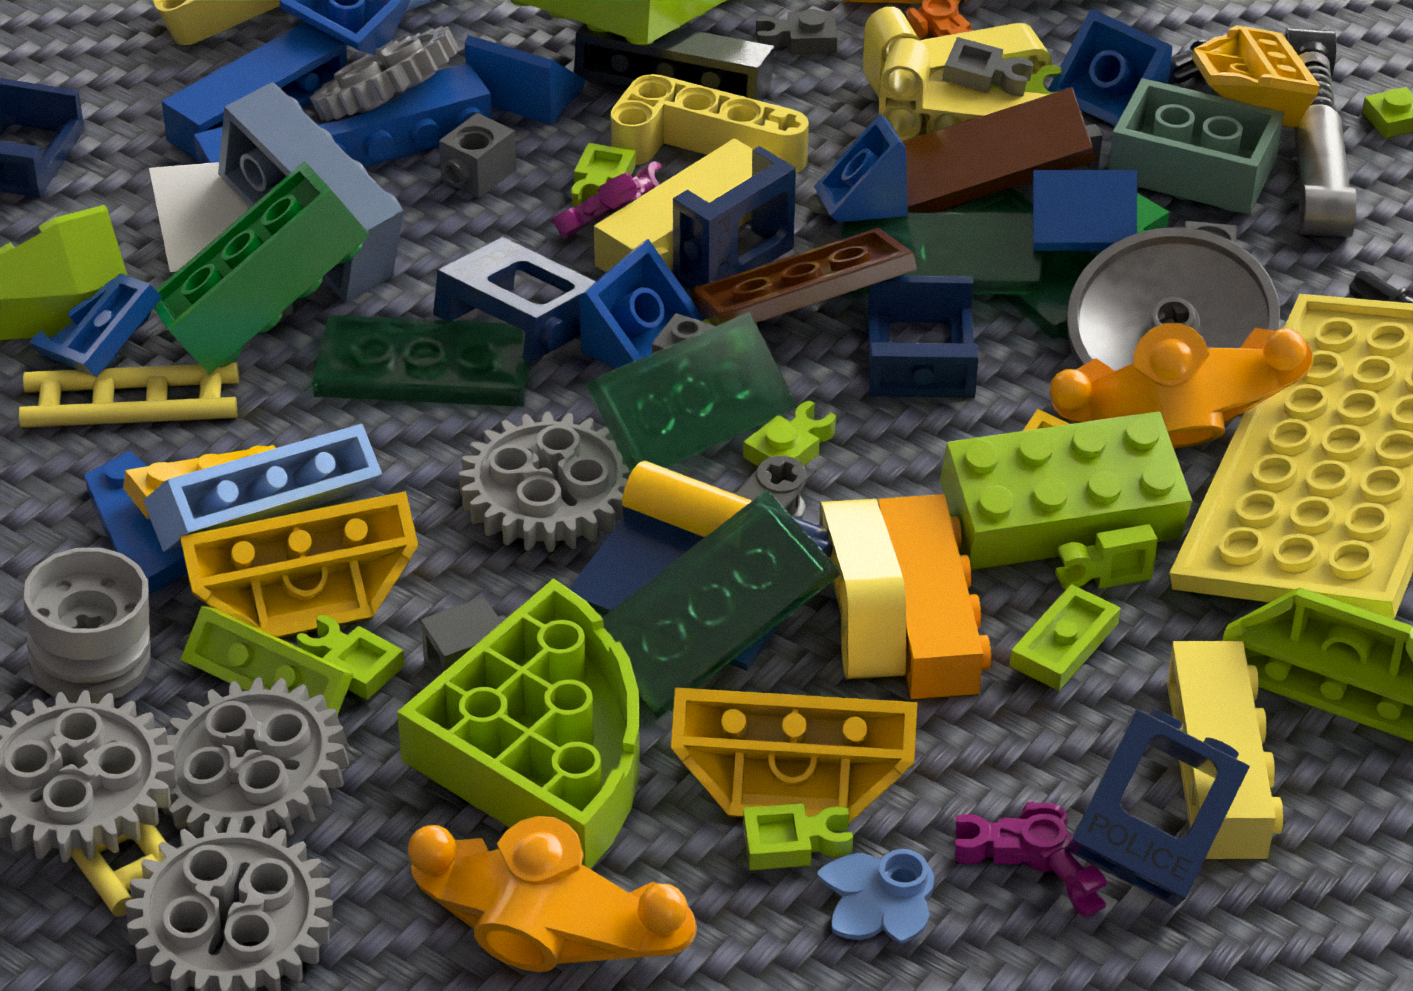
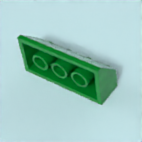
M304 161L160 285L156 291L162 298L153 309L169 332L210 375L218 367L228 366L236 360L242 352L243 345L258 332L263 333L273 328L281 319L282 311L297 298H304L312 294L322 283L323 276L338 263H345L355 257L363 246L362 242L370 234L330 187Z

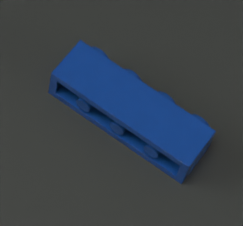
M306 22L300 24L162 100L166 140L197 160L194 134L223 127L225 106L271 82H274L287 96L297 100L302 109L312 104L310 97L314 95V92L321 89L323 84L334 80V74L348 65L346 44Z

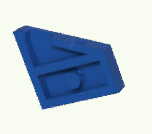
M120 273L101 287L93 297L83 300L68 311L69 317L74 322L50 339L41 331L29 343L42 356L97 377L103 369L113 363L119 349L133 332L148 320L151 310L162 296L151 284Z

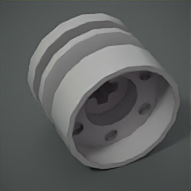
M73 548L53 554L34 567L24 585L25 626L28 630V667L36 684L55 698L57 693L63 692L67 700L72 703H77L83 690H88L91 703H99L108 693L113 694V699L124 696L140 685L150 669L151 662L148 579L141 567L124 554L104 548Z

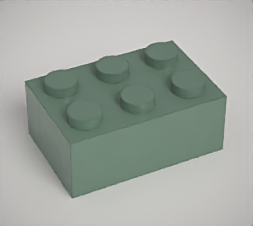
M1142 78L1113 130L1109 170H1137V188H1145L1173 195L1178 199L1193 200L1217 206L1226 211L1250 215L1277 160L1284 112Z

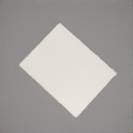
M219 162L149 168L170 272H177L251 208L218 175Z

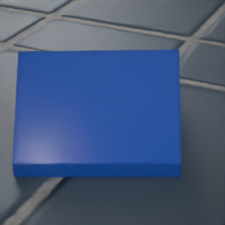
M280 0L279 8L358 51L376 55L375 49L391 41L411 0Z
M1091 8L1060 65L1061 74L1058 77H1054L1047 91L1058 92L1072 87L1081 111L1116 127L1142 78L1168 84L1173 46Z
M467 35L465 41L466 63H470L490 91L491 107L552 125L583 90L586 80L552 59Z
M881 114L814 185L829 215L837 222L908 216L906 147L888 120Z
M1034 170L1032 181L1033 251H1103L1112 244L1137 234V170Z
M649 239L640 243L580 294L581 352L638 380H642L652 373V343L675 313L699 321L705 320Z

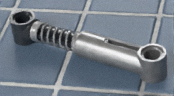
M1286 28L1284 37L1320 85L1316 98L1296 128H1294L1301 195L1299 203L1300 235L1352 237L1356 220V190L1349 185L1342 120L1337 111H1335L1331 82L1336 59L1335 30Z

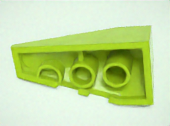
M105 205L55 217L38 226L41 233L16 247L10 242L0 248V340L33 338L41 331L47 337H53L74 322L69 317L68 311L83 300L93 297L101 287L120 273L127 275L111 219Z

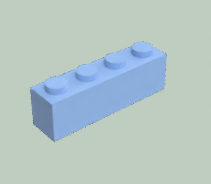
M358 424L167 479L144 498L143 501L161 548L165 552L182 547L180 536L284 516L354 495L380 477L382 472L363 424Z

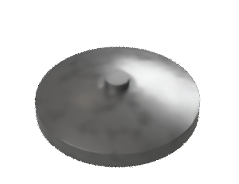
M1192 228L1153 229L1131 235L1112 244L1097 255L1083 270L1072 290L1069 300L1068 336L1073 356L1079 368L1097 358L1116 371L1133 363L1134 351L1140 338L1151 328L1164 323H1182L1194 328L1204 338L1208 348H1240L1255 327L1274 331L1280 329V305L1274 284L1266 270L1249 252L1231 240L1207 231Z

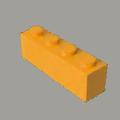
M945 494L878 499L905 585V676L910 699L980 694L982 670H990L991 647L988 635H979L978 629L981 627V607L978 595H969L968 589L971 587V566L968 555H959L958 549H961L962 544L959 517L950 516Z

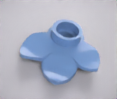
M897 849L887 853L882 859L864 853L850 854L824 865L817 873V878L824 885L842 896L832 916V932L837 936L846 939L863 940L874 937L884 930L891 939L903 944L917 937L928 924L930 913L926 901L934 889V874L925 858L915 851Z

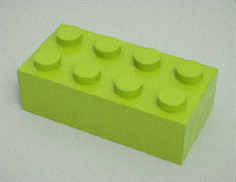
M1160 411L949 441L946 444L940 475V484L945 494L950 516H958L960 520L962 534L961 552L962 555H968L971 570L1060 557L1058 547L1061 545L1077 542L1086 547L1093 546L1096 542L1097 533L1146 524L1151 525L1158 538V542L1180 539L1192 503L1191 495Z

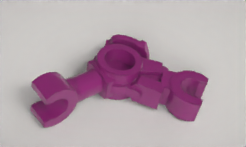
M655 161L649 163L639 170L633 178L629 172L618 175L602 184L597 190L598 193L552 218L551 220L560 236L564 240L571 237L587 225L593 224L607 216L609 212L612 215L660 185L655 178V172L662 168L660 163Z
M1027 802L1020 812L1019 819L1004 817V819H998L996 823L987 822L982 817L974 814L956 816L955 862L975 864L987 857H993L994 864H1020L1024 862L1030 868L1043 871L1044 873L1053 870L1065 883L1069 899L1080 915L1086 918L1106 908V902L1096 892L1107 886V880L1103 873L1094 865L1083 867L1074 858L1072 853L1065 850L1070 840V834L1066 827L1068 824V814L1058 804Z

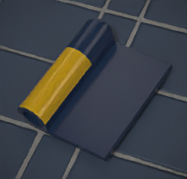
M642 461L633 469L625 485L622 497L623 518L569 589L586 600L600 614L748 671L815 573L820 575L825 571L832 556L833 546L831 542L827 541L828 534L824 527L650 462Z

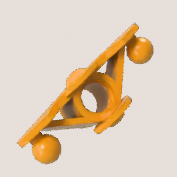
M1164 323L1151 328L1140 338L1134 351L1132 364L1115 371L1095 358L1076 370L1065 369L1057 373L1050 383L1049 394L1054 410L1060 417L1074 423L1160 411L1173 448L1191 447L1218 439L1225 433L1224 424L1301 380L1309 373L1313 365V353L1309 343L1297 331L1292 329L1280 328L1274 331L1255 327L1240 348H1208L1204 338L1194 328L1182 323Z
M536 816L519 821L503 834L497 843L499 849L492 851L488 850L483 838L455 840L447 829L439 825L424 826L416 830L409 839L408 856L412 863V875L417 886L473 928L474 937L484 950L510 966L532 972H547L556 967L557 964L672 955L689 947L696 936L697 925L694 914L688 907L685 896L678 888L671 884L651 882L628 893L581 864L583 851L578 834L568 823L555 817Z

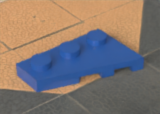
M129 450L84 474L89 497L105 533H108L114 551L124 554L141 567L148 579L150 595L187 574L182 547L163 552L151 519H147L123 489L125 470L147 466Z

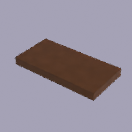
M1073 88L1058 91L904 141L907 163L908 216H904V219L909 221L1033 181L1034 170H1068L1096 161Z
M876 228L695 287L690 292L693 303L699 312L714 326L723 328V333L915 271L917 266L912 251L883 230Z

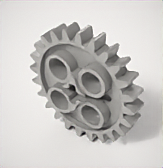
M440 26L434 30L431 28L421 35L417 33L412 37L410 34L401 36L375 49L376 55L369 56L366 54L363 58L337 71L334 74V80L323 84L322 88L315 91L314 95L310 97L321 121L326 120L328 122L334 118L337 120L346 114L352 115L357 111L359 113L367 112L394 98L393 93L400 91L403 93L405 90L429 79L436 73L438 66L449 62V58L457 54L456 51L460 50L449 27L443 28V26Z
M550 412L544 413L542 422H534L528 414H524L522 425L518 427L504 420L502 421V434L488 429L485 430L484 443L472 442L470 444L471 456L462 457V471L459 472L460 494H462L463 509L470 510L471 522L473 524L484 522L485 535L487 536L502 530L503 544L509 545L518 537L523 538L524 548L528 551L537 541H544L548 552H553L556 542L562 540L571 549H576L577 537L584 536L587 540L595 543L598 541L597 528L612 532L615 528V518H623L622 497L624 488L631 472L636 467L634 452L626 451V440L624 438L612 440L611 427L608 426L595 432L594 419L588 418L580 425L573 424L572 413H567L561 422L554 421Z
M261 677L255 678L249 691L242 692L240 685L234 681L231 682L228 696L221 697L211 689L207 691L210 704L205 707L193 702L186 704L191 716L188 720L181 718L170 719L169 722L174 735H167L168 745H172L174 749L176 788L169 789L171 805L170 807L162 808L165 815H171L177 830L188 826L190 833L196 839L204 837V824L207 821H210L215 826L217 833H226L231 818L237 819L240 833H249L252 826L257 821H261L263 824V837L269 839L272 835V829L278 827L286 830V834L291 836L294 834L292 820L300 817L305 821L314 822L316 819L311 806L314 803L330 806L333 802L328 788L343 787L344 781L340 770L349 767L345 751L348 748V743L343 726L340 725L335 708L327 709L324 696L319 694L310 698L307 687L304 684H301L289 693L285 679L280 678L271 690H265Z
M88 690L82 691L77 703H69L63 692H59L56 696L55 706L47 708L39 699H34V714L27 716L20 711L13 710L10 712L13 727L0 725V838L11 834L13 850L17 852L33 842L36 859L40 860L51 848H59L62 862H67L71 857L73 849L82 848L88 860H93L96 845L102 843L113 853L119 852V836L124 834L132 840L139 841L141 839L139 822L156 826L159 823L157 808H167L171 805L169 789L176 788L173 746L168 745L165 727L155 728L154 715L151 712L137 717L136 705L132 700L116 709L114 707L113 694L111 693L105 695L96 704L91 703Z
M231 818L226 833H217L215 826L210 821H207L204 824V837L196 839L189 831L183 829L180 831L181 847L176 849L170 844L161 842L158 845L160 862L144 859L141 862L143 879H131L132 900L126 901L125 904L130 945H135L139 966L150 964L151 978L154 983L163 981L171 976L172 991H185L189 986L194 987L195 991H257L256 988L263 985L269 991H281L280 977L285 975L297 982L303 980L301 961L317 964L319 962V944L329 943V922L333 921V900H330L329 878H322V866L319 858L307 860L306 843L302 841L287 848L286 830L280 829L268 839L263 837V824L261 821H257L249 833H240L236 818ZM242 869H247L239 883L240 902L233 903L236 891L235 883L239 872ZM208 877L218 878L211 881H202V879ZM265 891H278V893L262 894ZM220 920H227L224 931L225 940L221 951L217 955H212L221 939ZM188 928L199 929L198 931L191 933L180 932ZM247 942L260 943L259 945H255L252 947L242 945L243 943Z

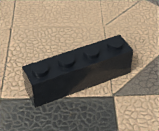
M584 23L576 32L574 73L585 79L629 87L638 77L651 74L662 75L762 101L771 89L774 46L683 28L672 30L654 40L651 44L636 45L628 42L626 37L609 31H593Z

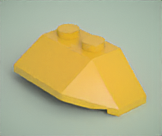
M1236 25L1228 30L1226 36L1214 37L1194 48L1193 61L1207 84L1223 98L1254 106L1284 112L1282 126L1296 128L1318 94L1320 85L1282 33Z
M406 491L180 536L192 594L208 606L277 638L297 635L300 632L317 631L316 618L320 615H326L335 619L339 626L373 619L418 548Z
M675 687L671 749L728 817L743 818L744 807L804 803L806 816H817L819 812L829 807L848 808V824H850L914 765L918 702Z

